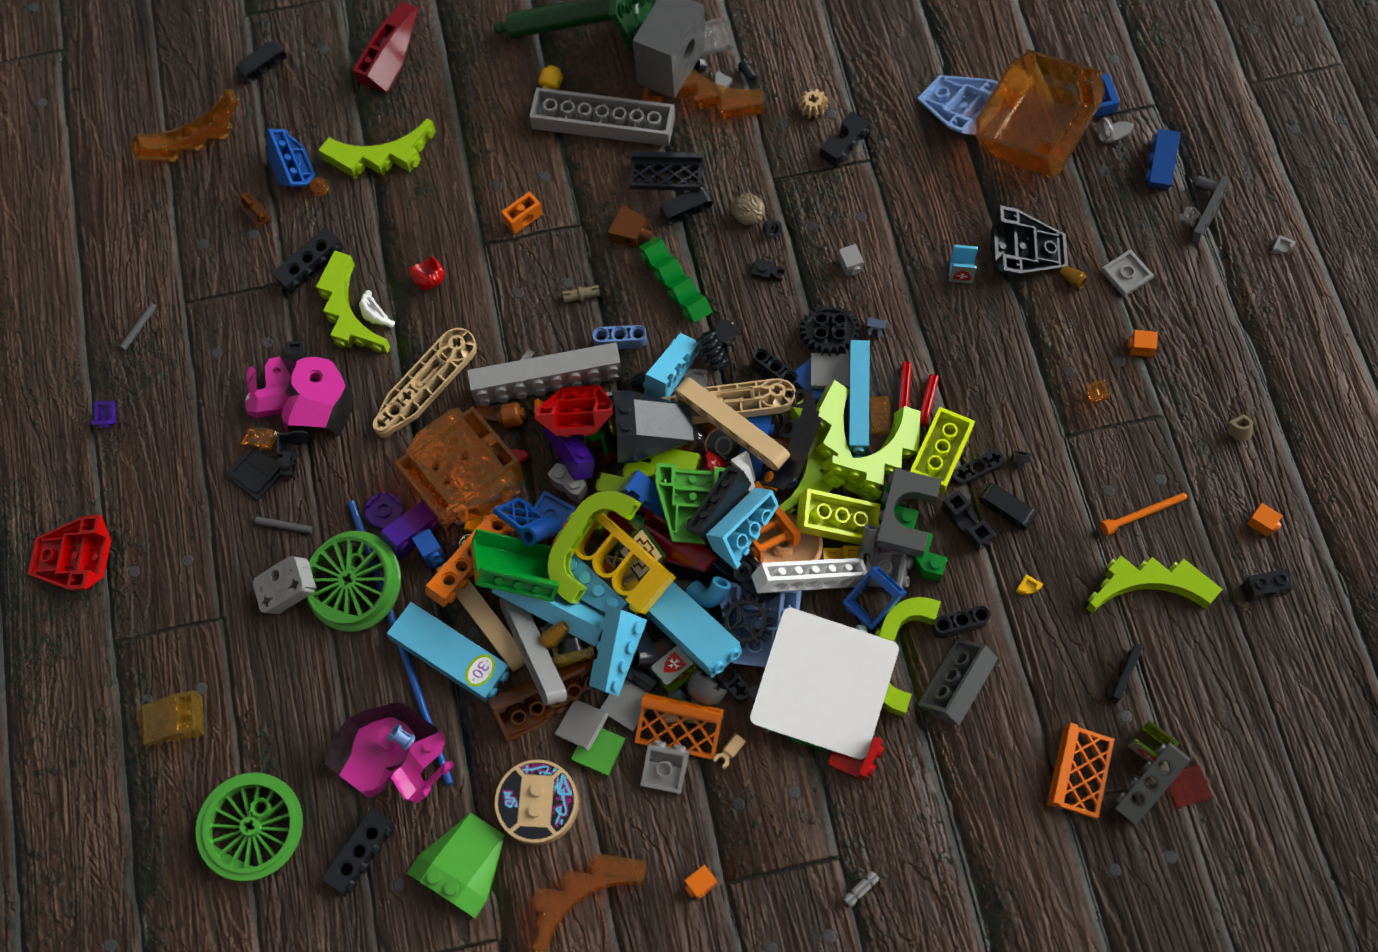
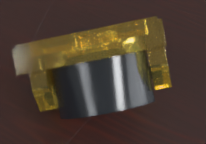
M578 637L564 640L557 645L558 648L552 649L557 669L596 658L593 645Z

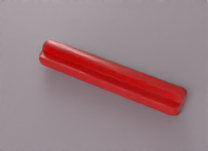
M904 361L901 365L898 410L909 405L911 362Z
M930 374L928 377L920 409V426L923 427L927 426L939 379L938 375Z

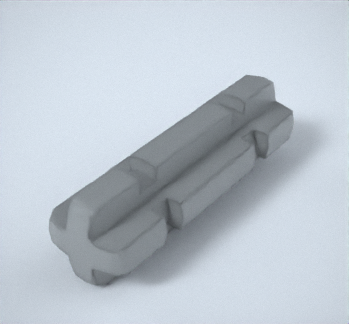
M871 871L866 876V879H862L852 889L851 893L844 897L845 903L852 907L857 902V899H860L871 888V885L878 882L879 877Z

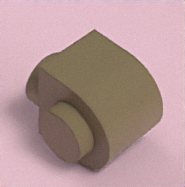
M1243 414L1229 421L1228 434L1239 441H1246L1252 437L1253 421L1248 416Z

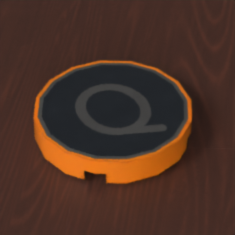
M718 428L711 430L705 438L704 447L706 453L711 451L718 455L725 464L731 463V459L740 453L741 445Z

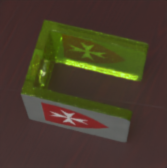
M677 645L652 665L651 669L654 671L655 676L660 679L659 683L669 694H673L688 681L689 676L696 667L694 662Z
M1150 720L1142 727L1144 731L1166 746L1171 742L1177 747L1180 743ZM1136 738L1128 746L1146 761L1151 760L1154 762L1158 757L1155 752ZM1161 761V762L1159 763V768H1160L1166 761Z

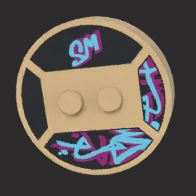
M529 760L513 767L502 778L495 795L496 815L502 827L514 839L529 845H544L559 839L571 828L578 813L579 798L571 777L563 768L546 760Z

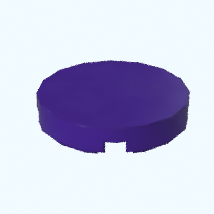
M390 492L375 494L368 500L365 506L366 519L371 526L377 529H384L402 516L404 512L400 499Z

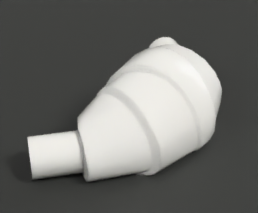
M366 290L359 303L363 318L372 324L386 325L393 328L395 322L388 319V316L382 311L374 298L371 297L372 292Z

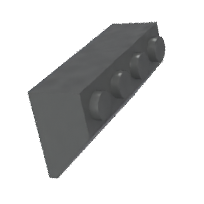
M957 638L923 694L918 706L945 722L959 726L997 662L998 657L984 644Z

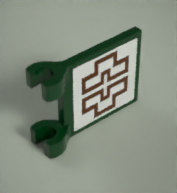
M637 515L636 517L633 516L631 520H627L628 524L635 529L629 536L661 563L667 556L645 527L643 518ZM620 541L613 547L620 553L623 559L630 552ZM639 558L630 568L639 581L650 570Z

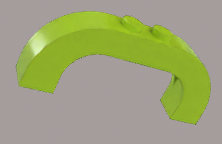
M602 491L586 498L575 512L569 515L565 528L561 529L557 534V540L550 551L548 559L549 578L559 583L557 593L570 603L578 604L588 588L573 576L570 563L574 552L596 518L604 512L615 511L622 517L631 520L642 503L620 492Z
M915 597L898 603L887 614L882 628H877L875 636L894 642L898 630L907 622L921 621L934 625L941 601L925 597ZM889 682L882 707L895 715L905 717L912 694L895 688Z

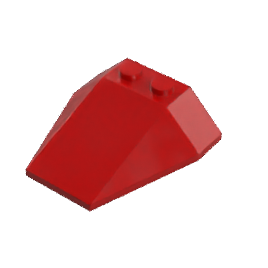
M600 385L562 387L537 408L535 419L556 436L571 437L577 434L590 436L596 433L613 414L614 403Z
M101 515L83 516L36 537L27 574L71 591L87 590L104 577L111 545V538Z

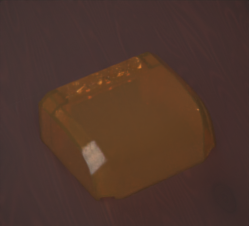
M1027 49L1023 56L1020 58L1016 57L1010 62L977 116L976 138L988 152L997 158L1020 168L1055 178L1060 174L1102 103L1105 89L1100 70Z

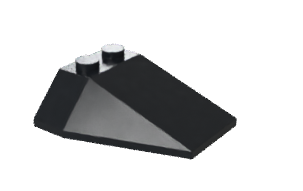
M1001 205L998 207L990 231L992 264L1002 272L1017 275L1061 269L1064 265L1068 266L1066 234L1016 208Z
M635 391L612 392L618 463L639 462L694 442L690 405Z

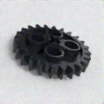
M832 304L829 305V308H826L824 305H822V309L815 307V312L809 310V315H804V320H801V339H803V344H808V349L814 348V353L821 351V356L825 352L828 353L829 357L832 353L838 356L839 351L845 354L846 349H850V341L859 340L860 322L857 321V316H852V311L846 313V308L840 310L839 305L836 308H833ZM829 318L832 319V342H828Z

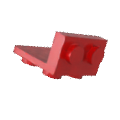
M875 736L864 759H856L833 751L828 763L830 766L865 782L867 776L872 777L876 765L873 764L875 758H880L884 747L881 746L883 739Z

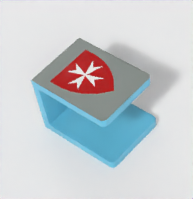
M953 246L950 259L949 282L973 284L977 269L974 262L978 247Z

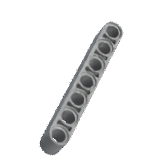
M500 597L502 613L544 705L547 706L566 701L567 693L547 648L540 641L541 635L530 612Z

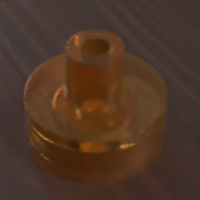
M315 177L310 182V188L313 194L317 196L324 195L329 190V185L323 177Z

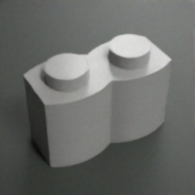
M556 463L549 471L548 475L552 486L561 492H565L572 501L580 503L588 494L585 481L583 479L574 481L564 465Z

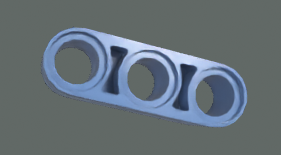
M641 325L599 327L593 331V340L595 346L617 342L618 349L642 348L647 344L646 329ZM637 335L642 336L641 338H635ZM618 336L624 337L622 339H616ZM600 337H605L604 340H598Z

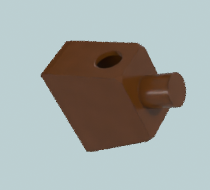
M622 205L608 230V238L613 243L638 247L641 239L647 242L653 238L654 232L647 230V219Z

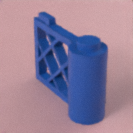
M519 497L494 507L492 511L493 514L519 532L522 541L527 546H533L557 535L561 529L560 523L555 517L546 518L535 510L529 502ZM517 522L525 523V525L521 526Z

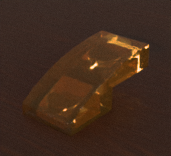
M870 396L871 433L890 434L889 396Z
M249 427L241 444L246 447L256 446L261 450L271 449L279 432L267 428Z

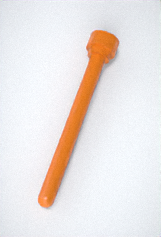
M1180 493L1119 519L1103 520L1100 522L1101 530L1104 535H1111L1122 525L1186 500L1187 495Z

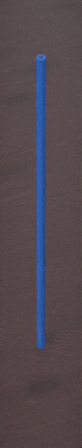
M349 501L347 504L356 530L365 532L355 501ZM368 545L364 550L366 556L372 552L371 547ZM375 557L370 561L369 567L377 565ZM379 569L371 572L373 578L381 577ZM375 581L377 590L382 592L383 581ZM393 609L386 615L390 627L396 622ZM397 645L421 716L433 725L408 651ZM443 751L436 757L439 768L446 762ZM450 771L447 774H442L445 785H452L453 780Z

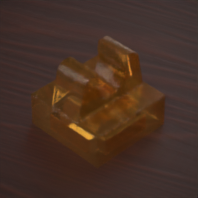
M1104 379L1085 385L1087 397L1091 404L1110 398Z

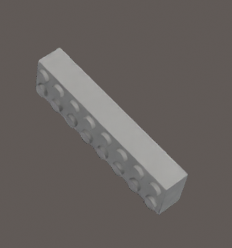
M536 87L529 118L532 129L669 146L675 120V107L673 104Z
M617 342L468 370L470 390L476 406H487L494 402L504 403L516 398L525 399L527 396L532 395L541 396L548 392H557L562 387L599 385L601 382H616L619 379H623Z

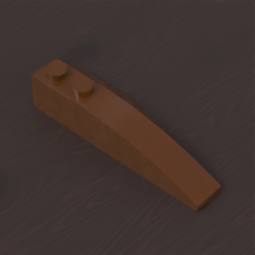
M594 659L557 670L566 689V701L547 706L544 705L533 679L488 699L507 743L544 726L552 716L565 710V706L572 701L578 700L581 697L580 695L587 689L591 690L593 687L589 686Z

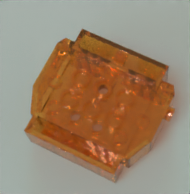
M471 407L464 413L459 408L447 411L420 430L407 448L406 454L394 462L399 474L443 529H446L455 521L462 523L484 517L494 507L499 506L503 502H508L514 494L519 493L518 483L524 480L519 460L474 407ZM490 446L496 450L507 465L503 466L499 462ZM464 457H469L466 461L462 460ZM435 467H439L437 471L433 470Z

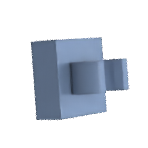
M869 317L867 326L871 327L868 330V335L871 336L872 330L877 329L879 331L878 337H881L882 329L886 328L887 320Z

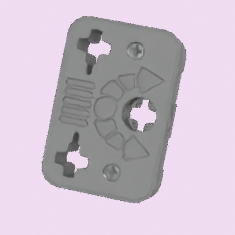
M289 556L254 578L253 587L261 612L280 614L314 593L316 584L308 559Z

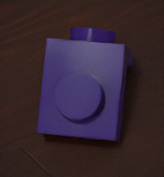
M94 401L95 420H92L91 424H97L98 428L110 427L109 424L116 423L115 401Z

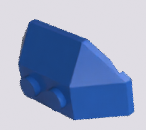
M268 129V159L278 184L289 187H306L315 177V172L305 148L295 138L288 135L289 133L285 129Z

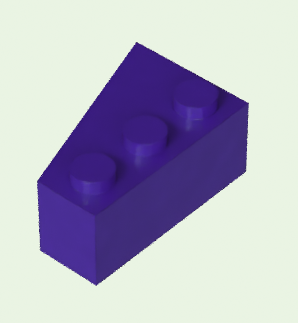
M424 499L382 529L380 538L390 546L398 562H400L416 547L412 539L413 537L427 529H430L432 532L438 528L441 513Z

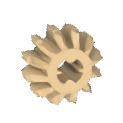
M809 89L808 93L803 91L802 96L799 98L798 106L803 116L808 115L809 119L811 116H814L816 119L818 115L823 116L824 111L828 108V99L824 96V92L818 93V89L815 91Z

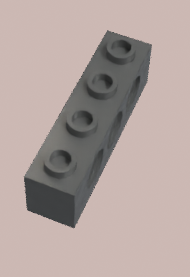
M1171 742L1167 746L1162 744L1156 752L1158 757L1154 762L1149 760L1142 768L1145 771L1140 778L1136 776L1130 782L1129 786L1132 788L1127 794L1123 791L1116 799L1118 804L1115 809L1135 825H1137L1191 760ZM1167 761L1171 765V769L1169 771H1162L1159 768V763ZM1153 777L1157 780V785L1149 787L1145 779ZM1140 793L1144 797V801L1137 803L1132 799V795Z

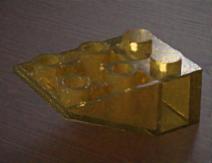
M196 691L173 694L143 705V745L204 735L202 696Z

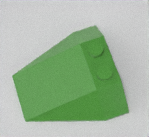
M656 463L655 485L672 542L706 544L700 536L688 532L685 526L726 468L715 467L713 471L677 469L676 464Z
M470 813L418 855L407 874L476 919L488 900L505 834Z

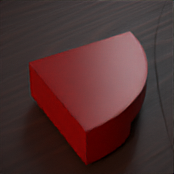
M507 449L503 451V455L514 468L529 458V454L524 450Z

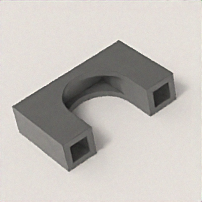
M895 468L894 475L890 474L887 485L891 486L890 491H885L883 499L886 507L885 510L881 509L878 519L882 523L876 533V547L923 558L929 533L906 528L901 525L895 518L894 508L899 502L906 499H916L936 504L942 479Z

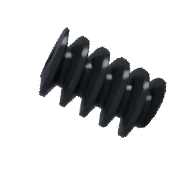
M717 329L704 332L696 340L697 343H703L698 347L699 349H705L701 355L708 356L704 360V363H710L707 370L713 369V371H718L730 365V362L726 361L728 359L727 355H724L725 349L720 348L722 342L718 341L720 336L715 334Z

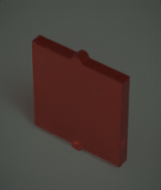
M1199 765L1182 770L1170 784L1169 794L1173 796L1177 809L1213 798L1207 785L1208 780L1204 778Z

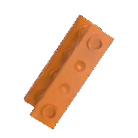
M759 481L754 482L756 488L765 489ZM778 506L771 517V521L767 525L762 526L760 534L774 527L778 528L782 533L761 544L753 540L749 546L751 556L756 558L760 564L764 562L765 550L785 540L789 541L793 547L800 544L801 531L780 506Z

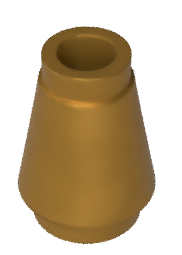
M1064 265L1059 272L1074 288L1082 289L1088 281V276H1086L1085 272Z
M561 621L543 631L540 641L547 649L555 648L570 628L566 622Z

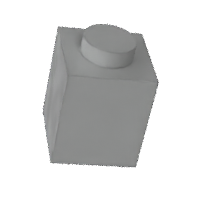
M856 244L839 249L838 260L846 276L857 275L863 271L864 260Z

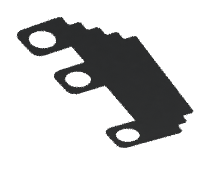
M797 389L795 391V397L799 393H803L805 396L802 403L796 404L794 399L791 405L792 407L803 408L799 420L785 419L779 431L780 437L791 438L787 448L790 457L777 471L770 467L765 468L760 479L761 485L784 490L788 483L791 484L794 478H799L822 417H818L820 412L816 411L818 405L814 404L816 400L813 397L814 391ZM787 423H792L793 428L791 432L784 434V426ZM772 471L774 473L773 479L770 482H765V474Z

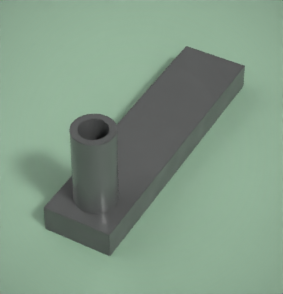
M1202 176L1198 177L1195 186L1212 191L1214 194L1194 230L1192 242L1199 244L1228 190L1229 177L1223 176L1220 182Z

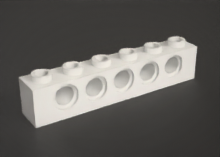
M849 558L761 563L751 577L757 593L856 587L868 572L863 559Z

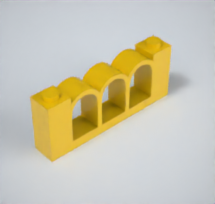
M605 513L596 518L575 551L579 558L592 562L593 569L597 575L612 580L615 591L623 596H627L625 600L630 604L628 607L636 614H647L676 578ZM601 524L611 534L593 555L587 556L584 544L597 526ZM620 541L630 552L612 573L607 574L603 567L604 559L617 542ZM639 558L650 570L634 589L627 592L623 588V577Z

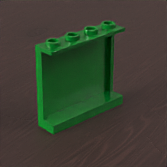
M476 529L470 544L475 585L553 602L559 588V583L550 580L548 574L547 557L551 546L540 543L527 546L522 539Z

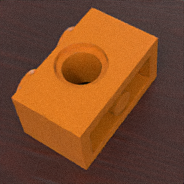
M529 191L502 210L501 214L506 226L516 234L543 215L541 203Z

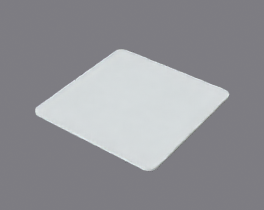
M787 608L783 611L750 720L757 726L856 759H864L871 745L899 647L893 641L794 608Z

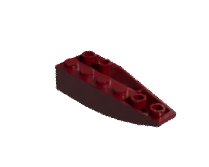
M402 2L383 22L352 70L357 83L388 93L404 65L418 7Z
M640 506L635 513V517L640 515L643 518L645 527L667 557L663 560L664 562L706 572L717 559V556L702 544L672 542L666 520L652 511ZM610 511L609 518L628 535L635 530L628 524V519L615 511ZM605 529L603 536L608 538L611 533Z

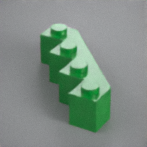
M655 237L638 247L641 252L639 254L641 260L648 265L655 279L662 284L669 298L677 304L686 320L696 323L713 312L706 297L698 293L692 278L684 274L677 258L669 254L663 239Z
M887 483L881 499L880 511L881 509L885 510L886 504L883 503L885 491L889 492L891 488ZM899 502L894 508L895 518L904 527L914 529L919 511L900 506L901 502ZM929 533L923 558L912 555L910 557L913 558V563L921 578L940 583L948 557L929 552L933 534Z

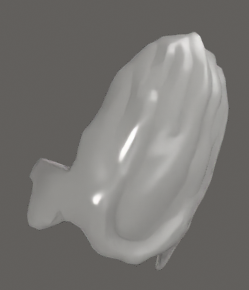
M1103 117L1095 125V128L1100 131L1099 139L1101 142L1110 144L1127 136L1133 130V123L1120 121L1111 124L1107 118Z

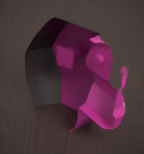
M279 354V357L270 358L265 365L266 388L260 390L257 389L256 370L253 366L247 369L245 383L248 384L249 393L246 396L245 405L248 415L262 418L282 413V424L287 433H289L288 425L326 427L339 437L351 414L354 396L345 378L332 360L325 356Z
M402 702L375 707L348 717L337 731L324 763L368 798L382 792L392 778L403 798L416 803L424 799L435 781L442 774H447L454 766L452 761L445 762L427 781H423L421 773L424 768L442 753L445 744L444 733ZM397 724H400L404 731L415 736L414 742L406 751L401 749V746L396 742L387 739L390 731Z

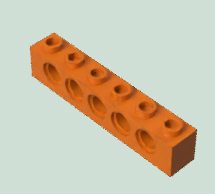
M492 511L476 528L506 536L515 531V529L493 514ZM499 527L501 528V530H495L493 528ZM475 531L426 585L425 594L443 607L456 599L457 592L468 585L470 577L474 574L472 557L469 555H471L470 544ZM464 568L465 571H458L457 569ZM445 582H452L453 585H446Z

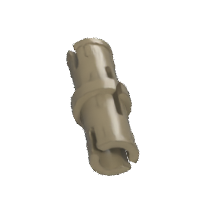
M598 285L585 288L580 286L575 290L562 291L564 303L576 300L585 301L584 299L600 296Z

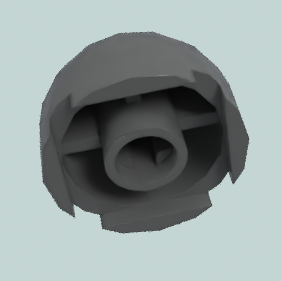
M694 669L687 681V691L692 696L691 701L706 706L718 704L725 697L728 690H725L723 685L710 676L704 675L703 677L701 675L702 671Z

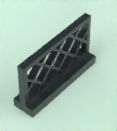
M632 151L629 189L701 191L703 153ZM648 172L652 174L649 178L644 176ZM668 173L670 175L668 178L662 177L663 174ZM685 173L688 177L682 179L680 175ZM639 178L643 180L641 183H633ZM655 179H658V180H660L661 182H660V183H653L652 181H654ZM674 179L678 181L677 184H671L670 182ZM693 179L697 184H689L688 182Z

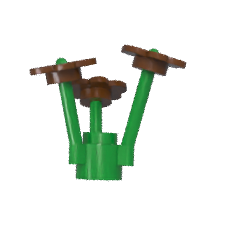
M602 427L590 436H582V441L585 445H589V447H595V444L599 445L602 443L603 451L597 454L598 463L610 464L612 461L617 460L614 450L607 449L605 432L601 431Z

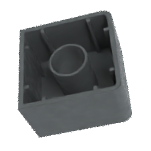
M693 0L656 1L632 40L637 84L675 99L706 45L703 4Z

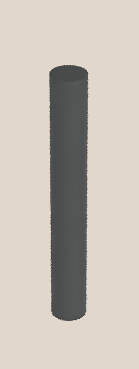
M150 303L119 346L121 349L127 350L157 308L155 304Z
M256 517L255 524L308 534H311L313 530L312 526L263 517Z

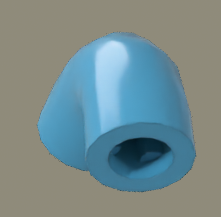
M719 576L713 578L709 588L705 587L700 581H694L687 587L686 593L701 607L713 608L724 601L731 588V583Z

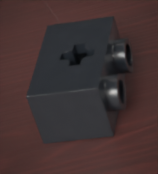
M1288 569L1248 576L1242 583L1248 602L1287 595L1294 588Z

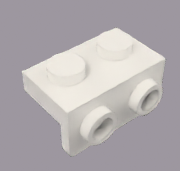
M744 451L731 459L732 467L743 470L750 480L751 486L745 493L748 495L755 488L754 481H756L750 455L747 451Z

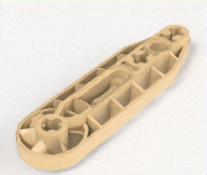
M464 328L448 330L391 389L376 418L373 420V429L379 437L387 438L417 419L472 360L476 354L477 345L470 331ZM464 335L470 336L466 342L463 338ZM466 345L473 346V349L468 350ZM434 353L433 357L425 364V361ZM422 366L418 373L414 377H412V375ZM452 369H455L446 379H444ZM408 380H410V381L404 386V388L400 391L399 389H400ZM440 382H442V384H441L434 392H432V391L434 390V388H435ZM429 395L430 397L421 406H419L421 402ZM415 409H418L414 414L409 416ZM395 411H399L397 415H392Z
M766 379L704 387L744 418L783 413L792 408L791 405L794 399L796 402L794 386L784 379ZM786 391H791L793 397H785ZM676 395L662 397L663 399L683 403ZM691 409L692 424L709 422Z

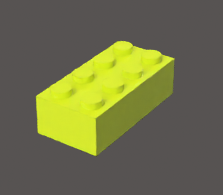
M939 407L910 472L942 479L939 493L944 495L975 421Z
M806 489L799 494L796 526L804 534L861 545L864 525H875L879 528L878 519L881 504Z

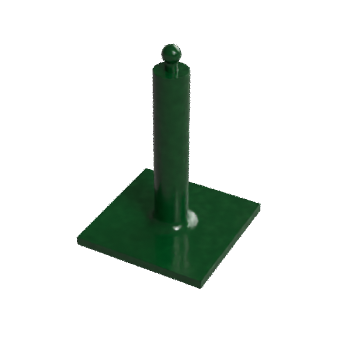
M573 0L509 12L506 14V22H495L493 29L498 35L508 31L509 36L515 39L613 21L634 56L632 40L657 0Z

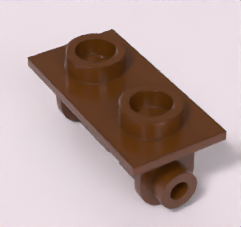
M242 193L240 195L241 202L238 203L239 207L257 228L272 219L271 215L253 194Z

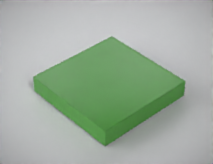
M602 728L590 750L588 751L577 746L571 760L609 777L626 739Z

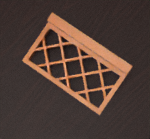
M645 693L641 700L635 743L648 745L649 743H654L653 740L655 739L662 741L659 736L668 731L674 741L665 746L674 747L673 744L675 743L681 745L679 741L688 735L694 744L686 748V750L690 751L689 755L714 760L724 709ZM645 709L653 710L658 717L649 722L645 717ZM667 714H673L677 722L668 726L663 717ZM692 718L697 726L688 730L682 721ZM660 719L666 729L657 734L651 724ZM707 722L717 724L716 730L708 735L703 727ZM678 724L686 732L679 738L671 730ZM647 727L654 735L649 740L640 738L641 731ZM700 728L705 738L696 742L691 733ZM708 740L712 746L711 753L703 752L699 745Z
M1069 723L1063 726L1047 805L1060 807L1098 819L1115 739L1079 728L1077 724ZM1078 734L1085 735L1089 744L1081 747L1077 740ZM1099 740L1107 742L1106 751L1100 753L1095 742ZM1090 745L1097 755L1091 760L1088 759L1083 749ZM1080 752L1085 761L1079 767H1077L1073 760L1074 754ZM1099 758L1103 768L1102 771L1096 773L1091 762ZM1085 765L1088 766L1093 775L1086 780L1079 770ZM1076 772L1081 783L1073 787L1069 776L1071 773ZM1093 778H1095L1099 785L1098 791L1092 793L1087 784ZM1081 785L1084 786L1089 795L1082 800L1075 791ZM1071 792L1077 803L1073 805L1064 803L1065 795ZM1091 798L1095 805L1094 812L1088 811L1082 802Z

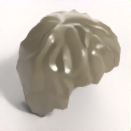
M750 193L737 196L736 199H733L730 206L732 215L739 223L746 226L758 225L765 215V205L762 200Z

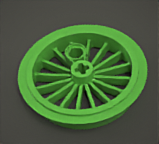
M348 531L335 535L324 542L309 561L316 588L312 595L307 596V601L316 617L333 629L355 632L370 628L380 622L390 612L397 600L401 585L399 562L390 546L374 534L364 531ZM353 543H361L357 553H353ZM344 544H347L346 563L344 561L340 549V546ZM367 545L373 549L368 556L363 555ZM334 549L339 559L341 568L329 556V554ZM378 555L381 563L368 568L370 561ZM360 557L362 563L356 567L355 561ZM326 558L340 574L321 567L324 559ZM382 567L384 569V577L361 578ZM319 569L338 578H317ZM362 581H384L382 592L361 583ZM317 582H336L317 591ZM359 587L379 594L380 597L377 602L373 604ZM335 589L323 602L320 601L319 595ZM356 592L370 606V609L364 614ZM338 595L334 607L328 606V604ZM345 596L344 612H342L339 608ZM351 596L358 616L350 614Z
M264 773L241 774L223 782L208 796L198 815L196 841L203 860L217 874L231 880L252 881L272 874L289 860L299 843L303 827V815L299 800L286 783ZM256 788L255 799L250 806L246 790ZM262 788L271 790L266 799L260 798ZM239 792L242 793L247 817L232 799V796ZM278 793L283 800L272 807L270 802L274 795ZM229 800L243 820L241 821L222 811L221 807ZM266 804V810L258 814L259 805ZM286 804L289 811L288 814L267 820ZM220 813L240 823V825L214 824L217 814ZM290 818V828L265 827ZM253 825L254 829H248V826ZM214 828L239 829L236 832L213 839ZM263 831L289 833L284 843ZM261 835L283 845V847L275 854ZM238 836L223 850L215 845L221 841ZM258 839L273 857L263 863ZM241 842L233 857L227 854ZM253 842L259 866L256 867L250 865ZM247 844L245 862H242L238 858Z

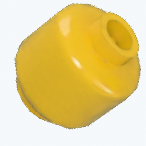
M548 65V67L542 69L538 83L542 88L559 90L563 74L559 68Z

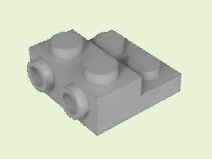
M880 547L872 548L874 558L870 560L867 555L865 565L867 572L872 567L879 566L903 589L908 587L909 576H907L908 569H912L913 558L908 554ZM874 579L868 584L870 587L883 588Z
M654 740V743H649L647 747L640 786L681 794L690 751L686 750L684 745L674 744V747L665 746L666 742Z

